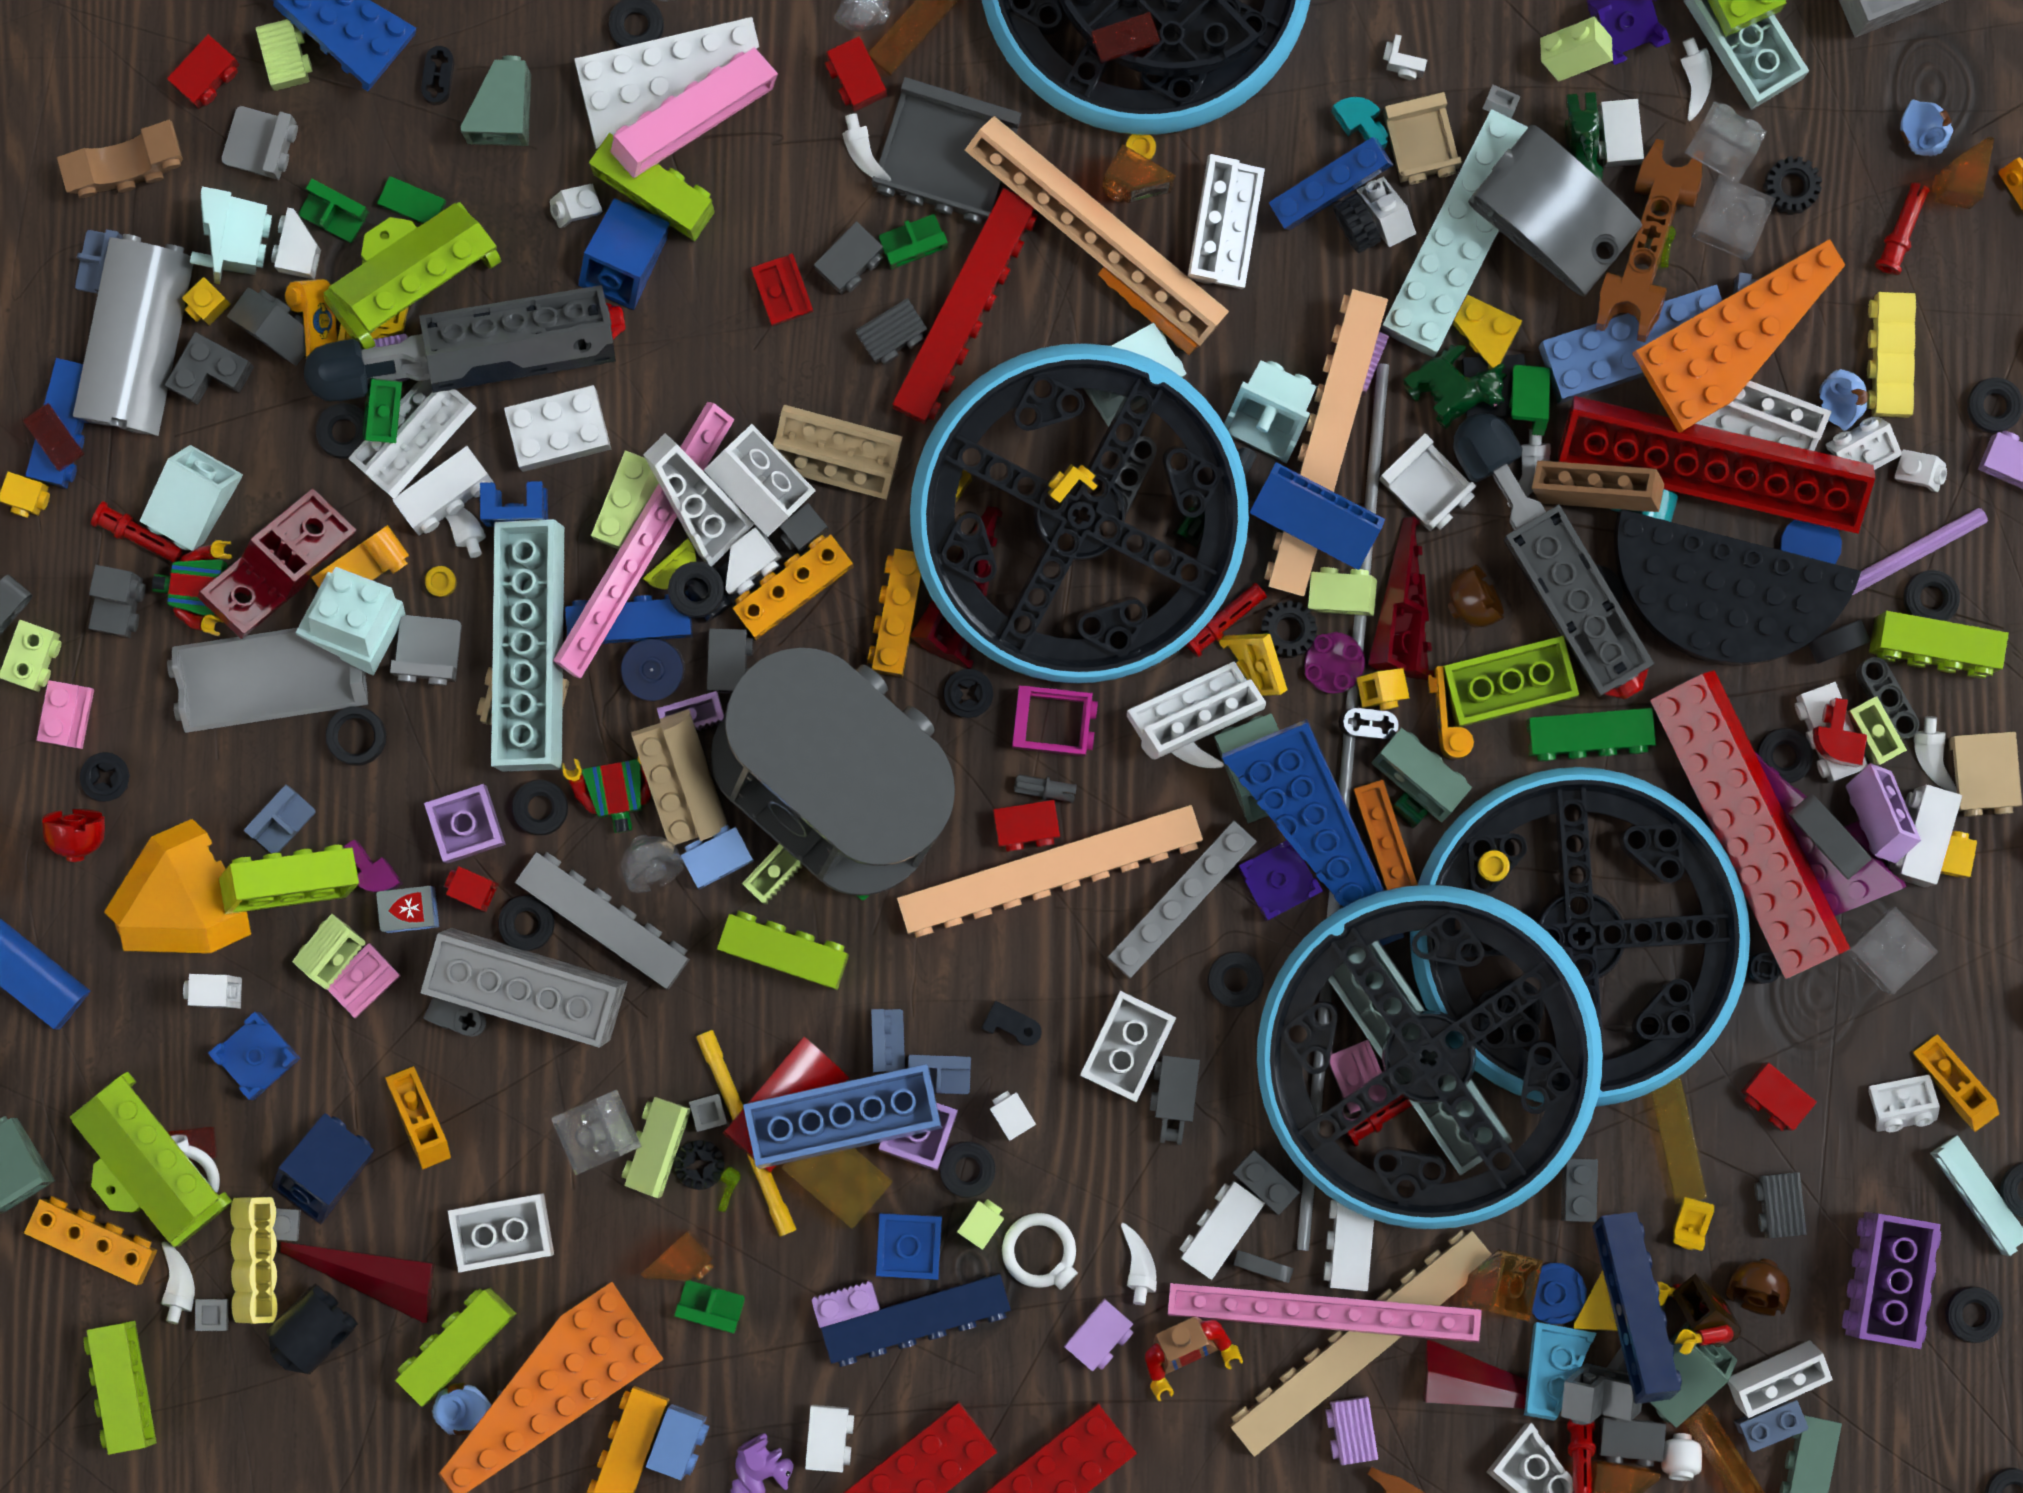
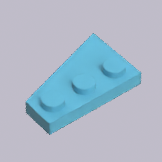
M1539 1322L1533 1325L1524 1415L1553 1421L1558 1418L1562 1409L1564 1382L1581 1368L1585 1355L1597 1333Z

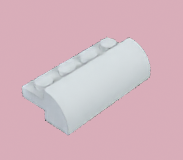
M1213 154L1208 155L1188 270V277L1204 284L1215 283L1238 289L1245 288L1264 168L1239 163L1240 160Z
M430 379L418 381L400 401L397 442L387 443L364 440L348 459L395 499L474 412L476 407L456 389L433 393Z
M1749 381L1733 402L1695 424L1815 451L1832 411Z
M1231 662L1127 710V718L1141 738V747L1150 758L1156 760L1264 710L1266 701L1251 679L1246 680L1236 663Z

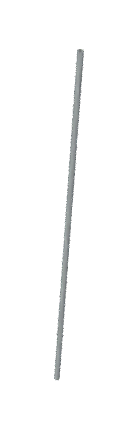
M1388 364L1377 365L1364 504L1365 509L1375 514L1389 375ZM1373 545L1360 567L1362 570H1368L1369 575L1371 573ZM1354 615L1352 638L1357 641L1363 651L1367 616ZM1357 683L1347 690L1346 710L1358 708L1360 693ZM1355 714L1353 718H1348V724L1353 725V730L1357 726ZM1343 734L1339 791L1349 811L1356 737ZM1330 890L1327 918L1340 910V904L1336 901ZM1329 980L1325 982L1320 990L1319 1002L1328 1001L1331 1003L1333 986ZM1325 1007L1318 1008L1317 1021L1321 1024L1330 1023L1331 1011ZM1315 1051L1313 1067H1321L1325 1062V1058L1321 1052ZM1325 1071L1320 1074H1312L1310 1102L1317 1116L1322 1111ZM1320 1123L1318 1124V1131H1319V1133H1320ZM1304 1174L1296 1250L1309 1251L1315 1184Z

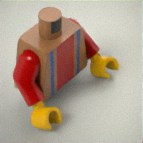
M1195 1316L1155 1335L1153 1345L1145 1353V1361L1152 1380L1150 1388L1158 1401H1161L1160 1394L1163 1391L1167 1390L1171 1397L1174 1394L1172 1387L1165 1378L1166 1374L1220 1350L1227 1369H1232L1229 1362L1232 1359H1238L1241 1364L1243 1363L1238 1346L1232 1344L1219 1322L1216 1320L1204 1321Z

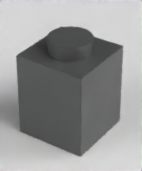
M807 503L780 525L783 534L779 537L790 550L796 548L801 553L813 540L828 531V526L810 504Z

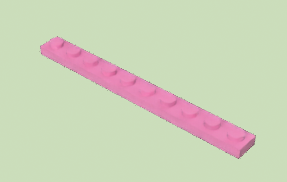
M707 402L680 448L703 472L734 422V419L715 403ZM660 484L657 485L553 660L576 678H582L677 518Z
M1170 1283L1167 1314L1176 1317L1192 1318L1197 1316L1200 1319L1479 1343L1482 1310Z

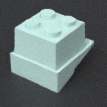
M202 186L201 211L204 235L209 236L211 255L192 251L190 263L213 268L214 283L220 284L223 270L255 275L256 267L263 268L266 245L261 244L262 237H269L272 215L267 214V205L232 197L231 192Z
M1260 360L1249 383H1242L1224 425L1232 438L1287 463L1310 416V413L1306 410L1316 386L1312 385L1311 380L1303 375L1295 374L1293 376L1283 371L1284 368L1273 361H1267L1266 363Z
M335 567L332 573L327 572L296 631V635L374 676L399 628L401 617L405 615L403 602L395 598L391 587Z

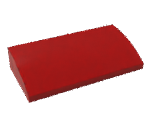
M803 1037L748 1103L843 1083L849 1077L814 1044ZM743 1108L724 1130L723 1134L754 1160ZM775 1166L766 1167L764 1169L770 1173L775 1168Z

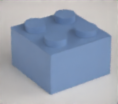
M671 1404L666 1411L646 1468L678 1480H682L685 1474L691 1475L699 1456L693 1454L696 1445L701 1446L704 1443L710 1427L704 1424L707 1417Z

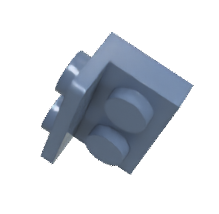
M872 1009L873 1072H893L905 1069L903 1010Z
M1793 1398L1753 1417L1748 1418L1745 1416L1734 1421L1738 1433L1744 1435L1749 1450L1752 1452L1808 1430V1425L1799 1403Z

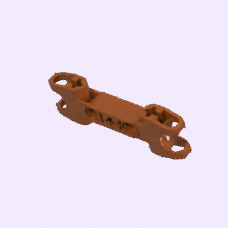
M1660 139L1655 140L1652 148L1643 160L1634 190L1635 193L1649 196L1641 219L1643 226L1637 232L1624 275L1620 276L1607 272L1600 291L1599 314L1596 323V330L1605 331L1613 316L1619 313H1629L1635 316L1639 322L1637 341L1644 343L1659 320L1667 293V288L1652 283L1678 204L1691 208L1695 207L1701 189L1702 165L1705 151L1697 149L1687 165L1672 167L1666 164L1662 158L1664 140ZM1663 211L1666 215L1656 216L1653 212ZM1649 238L1653 239L1650 249L1646 248V242L1649 241ZM1645 264L1649 268L1641 270L1636 268V265Z

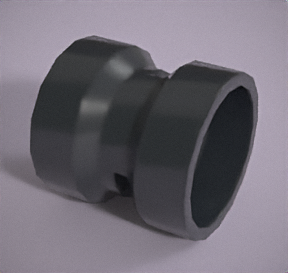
M1759 953L1749 959L1746 973L1753 982L1766 984L1775 981L1780 976L1781 969L1774 954Z

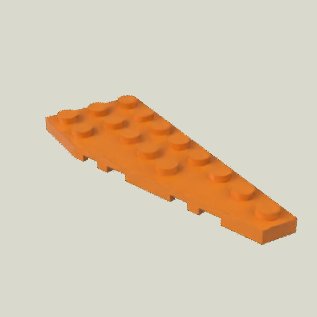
M1830 239L1632 353L1679 433L1733 402L1844 268L1845 263Z
M613 1282L561 1315L525 1363L519 1368L488 1411L438 1473L450 1493L469 1492L664 1360Z

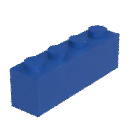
M1371 137L1270 201L1269 204L1284 229L1292 230L1392 167L1393 163L1379 140Z
M59 358L55 360L26 472V477L65 489L68 488L69 482H73L75 479L77 465L74 464L76 453L82 451L85 437L81 434L84 423H88L73 417L83 364Z
M665 594V599L652 600L651 595L635 596L634 602H626L602 644L638 642L646 639L692 638V619L679 613L673 607L668 594ZM589 600L572 601L573 606L565 607L567 636Z

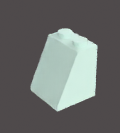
M1154 323L1112 345V347L1129 350L1148 357L1171 369L1182 378L1187 374L1181 360L1174 355L1167 344L1165 335L1158 330ZM1084 388L1109 427L1125 396L1103 390ZM1136 396L1132 399L1130 404L1132 411L1146 403L1144 397Z
M189 445L168 458L140 522L147 525L151 532L157 535H165L174 540L175 545L179 548L194 551L206 541L243 474Z

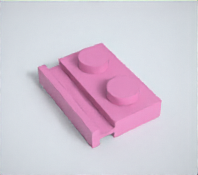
M48 680L36 741L83 749L94 689Z
M368 943L353 960H350L349 965H346V968L342 970V974L338 975V979H335L334 983L330 984V988L327 990L354 1018H357L401 975L371 943Z
M1369 1040L1331 1054L1329 1065L1343 1098L1382 1072ZM1373 1085L1369 1088V1095L1375 1101H1381L1387 1095L1385 1088L1381 1085ZM1354 1102L1346 1104L1349 1114L1361 1110Z

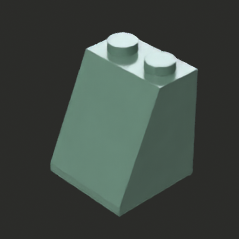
M507 55L503 56L502 60H494L461 125V133L467 144L529 146L531 72L526 61L521 60V57Z
M1272 713L1266 716H1256L1246 724L1226 728L1216 735L1215 740L1221 759L1222 754L1279 731ZM1223 761L1247 823L1269 816L1265 810L1261 809L1257 804V800L1239 782L1235 773Z
M6 1116L0 1118V1214H3L55 1182L54 1177L18 1118L7 1119Z
M1688 1321L1669 1339L1674 1346L1673 1359L1675 1368L1680 1372L1682 1379L1681 1390L1670 1400L1650 1402L1656 1408L1661 1419L1667 1423L1671 1422L1676 1428L1729 1381L1737 1359L1723 1345L1721 1347H1715L1712 1344L1701 1346L1696 1343L1690 1354L1680 1353L1679 1350L1683 1344L1674 1343L1679 1333L1683 1329H1689L1696 1334Z

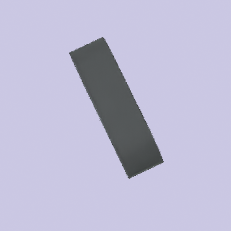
M1240 1250L1237 1251L1233 1264L1286 1283L1290 1282L1294 1268Z

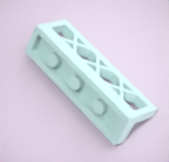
M1958 1135L1953 1136L1930 1154L2000 1253L2011 1256L2018 1251L2016 1247L2023 1243V1227L2007 1207Z

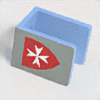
M423 886L377 892L379 923L382 932L395 933L439 927L435 887Z

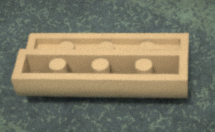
M784 405L773 446L804 478L887 500L903 437Z
M688 709L660 718L661 723L631 732L669 846L698 837L700 841H703L719 833L721 828L727 824L690 710Z

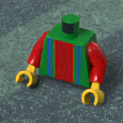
M216 540L212 545L199 547L183 555L180 562L172 563L171 576L154 574L152 581L153 592L168 594V606L174 608V614L178 619L191 629L204 631L214 636L220 635L219 632L214 630L215 624L217 622L223 623V621L197 596L204 587L227 569V563L220 559L232 558L231 554H224L225 546L231 545L230 541Z
M639 756L636 760L582 769V771L578 759H574L576 765L574 770H567L565 764L562 763L563 775L569 780L575 798L589 813L597 814L599 818L612 817L614 833L632 831L630 813L642 811L643 805L647 804L652 796Z

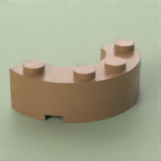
M166 120L143 128L139 136L120 144L103 148H83L57 157L66 192L78 194L79 198H87L96 195L97 192L117 189L119 193L131 191L136 188V183L143 181L154 183L163 180V174L180 167V163L183 160L173 122Z

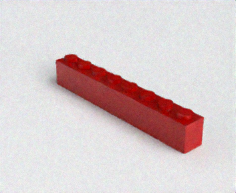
M1003 188L892 404L894 410L926 425L929 418L932 420L936 418L942 406L938 402L942 392L948 393L956 378L952 375L956 365L962 366L970 350L965 348L970 338H977L983 326V322L979 320L984 310L987 312L991 311L997 299V296L993 293L998 283L1004 285L1011 271L1007 266L1012 256L1018 258L1025 244L1021 240L1026 230L1032 231L1039 215L1035 214L1036 209L1019 195Z

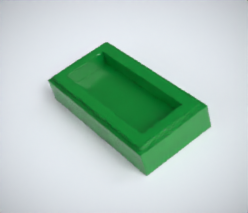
M389 176L377 204L424 224L442 212L447 201Z

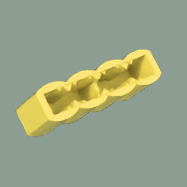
M1878 292L1874 296V300L1869 301L1868 308L1869 318H1873L1874 329L1869 330L1868 348H1873V360L1868 361L1867 377L1872 379L1873 387L1872 390H1868L1867 409L1872 410L1873 417L1909 418L1913 415L1916 296L1915 293Z
M272 1197L234 1198L230 1210L231 1222L234 1227L231 1237V1251L235 1259L231 1271L232 1285L235 1290L232 1299V1315L236 1323H273L277 1315V1299L273 1292L277 1282V1270L273 1261L277 1242L274 1230L272 1229L276 1220V1206Z

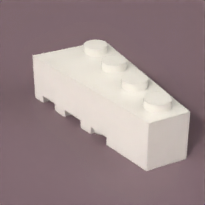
M665 433L643 455L698 555L712 567L754 523Z
M1532 1422L1523 1425L1487 1470V1473L1510 1493H1573L1571 1475L1568 1471H1565L1549 1445H1546L1538 1434V1430Z

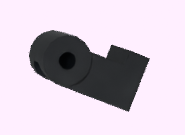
M994 1001L981 1029L991 1034L998 1027L1014 1035L1020 1044L1026 1046L1037 1043L1042 1034L1038 1022L998 1001Z

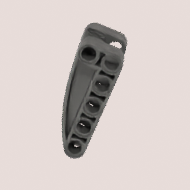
M1532 124L1513 147L1508 149L1492 168V172L1468 201L1469 205L1478 214L1571 290L1583 297L1587 295L1643 226L1631 210L1592 172L1547 133ZM1605 246L1610 252V258L1606 260L1599 258L1596 253V247Z

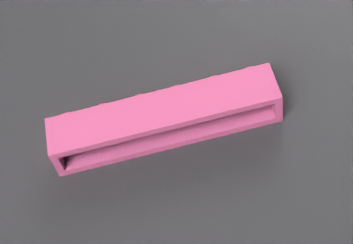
M755 47L746 53L739 52L726 66L714 68L704 80L699 83L697 81L692 82L685 88L682 94L677 97H668L655 111H646L630 127L625 125L617 130L613 136L614 140L610 152L627 172L635 178L771 91L778 73Z

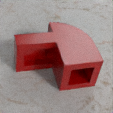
M1834 698L1830 700V705L1825 704L1822 722L1826 723V727L1817 726L1813 728V741L1818 752L1828 761L1857 768L1863 765L1867 735L1843 730L1848 700Z

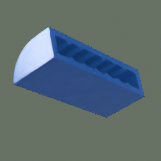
M1277 462L1274 464L1249 512L1357 570L1363 564L1385 521L1384 518Z
M0 918V986L50 1027L60 1030L91 990Z

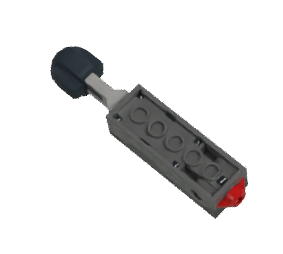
M602 285L421 315L419 318L422 334L410 336L399 344L362 350L358 341L350 339L328 343L315 348L306 359L304 379L313 395L325 401H343L365 397L368 393L370 377L388 380L410 378L416 381L430 379L434 393L616 362L613 340L626 329L625 320L620 306H613L605 302Z
M1483 413L1468 417L1459 425L1454 435L1453 448L1456 457L1469 480L1478 482L1492 475L1511 506L1509 523L1514 531L1506 535L1503 541L1560 636H1564L1569 652L1597 698L1607 695L1625 700L1644 688L1648 670L1654 665V662L1560 504L1546 512L1541 502L1526 497L1508 467L1509 464L1522 455L1523 448L1503 419L1493 414Z

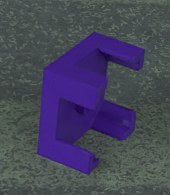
M1587 0L1591 17L1595 16L1612 37L1613 61L1610 62L1613 65L1627 60V56L1623 52L1647 42L1656 48L1670 43L1666 28L1658 22L1652 0Z
M1288 840L1237 867L1265 921L1280 915L1323 891L1317 879L1313 878L1305 861Z

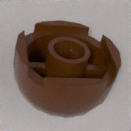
M1476 564L1456 576L1449 591L1451 602L1447 605L1455 619L1461 618L1467 625L1475 628H1484L1504 619V616H1502L1504 608L1493 584L1489 586L1486 581L1482 580L1487 575Z
M1762 1258L1759 1261L1746 1262L1734 1271L1730 1278L1726 1295L1732 1302H1734L1735 1297L1744 1301L1741 1307L1748 1311L1766 1316H1775L1777 1310L1781 1311V1315L1785 1314L1791 1287L1788 1278L1777 1267L1778 1265L1772 1260Z

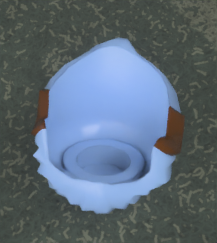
M1913 99L1906 107L1901 119L1900 134L1905 145L1909 146L1915 155L1936 156L1947 148L1953 133L1951 118L1947 111L1943 110L1936 103L1920 102Z
M1840 369L1830 373L1827 379L1824 380L1820 386L1818 397L1822 400L1821 407L1832 411L1828 421L1839 426L1843 431H1847L1866 411L1869 394L1866 391L1864 382L1856 374Z
M456 1383L438 1393L433 1405L432 1416L436 1423L449 1435L462 1436L471 1433L492 1404L475 1386Z

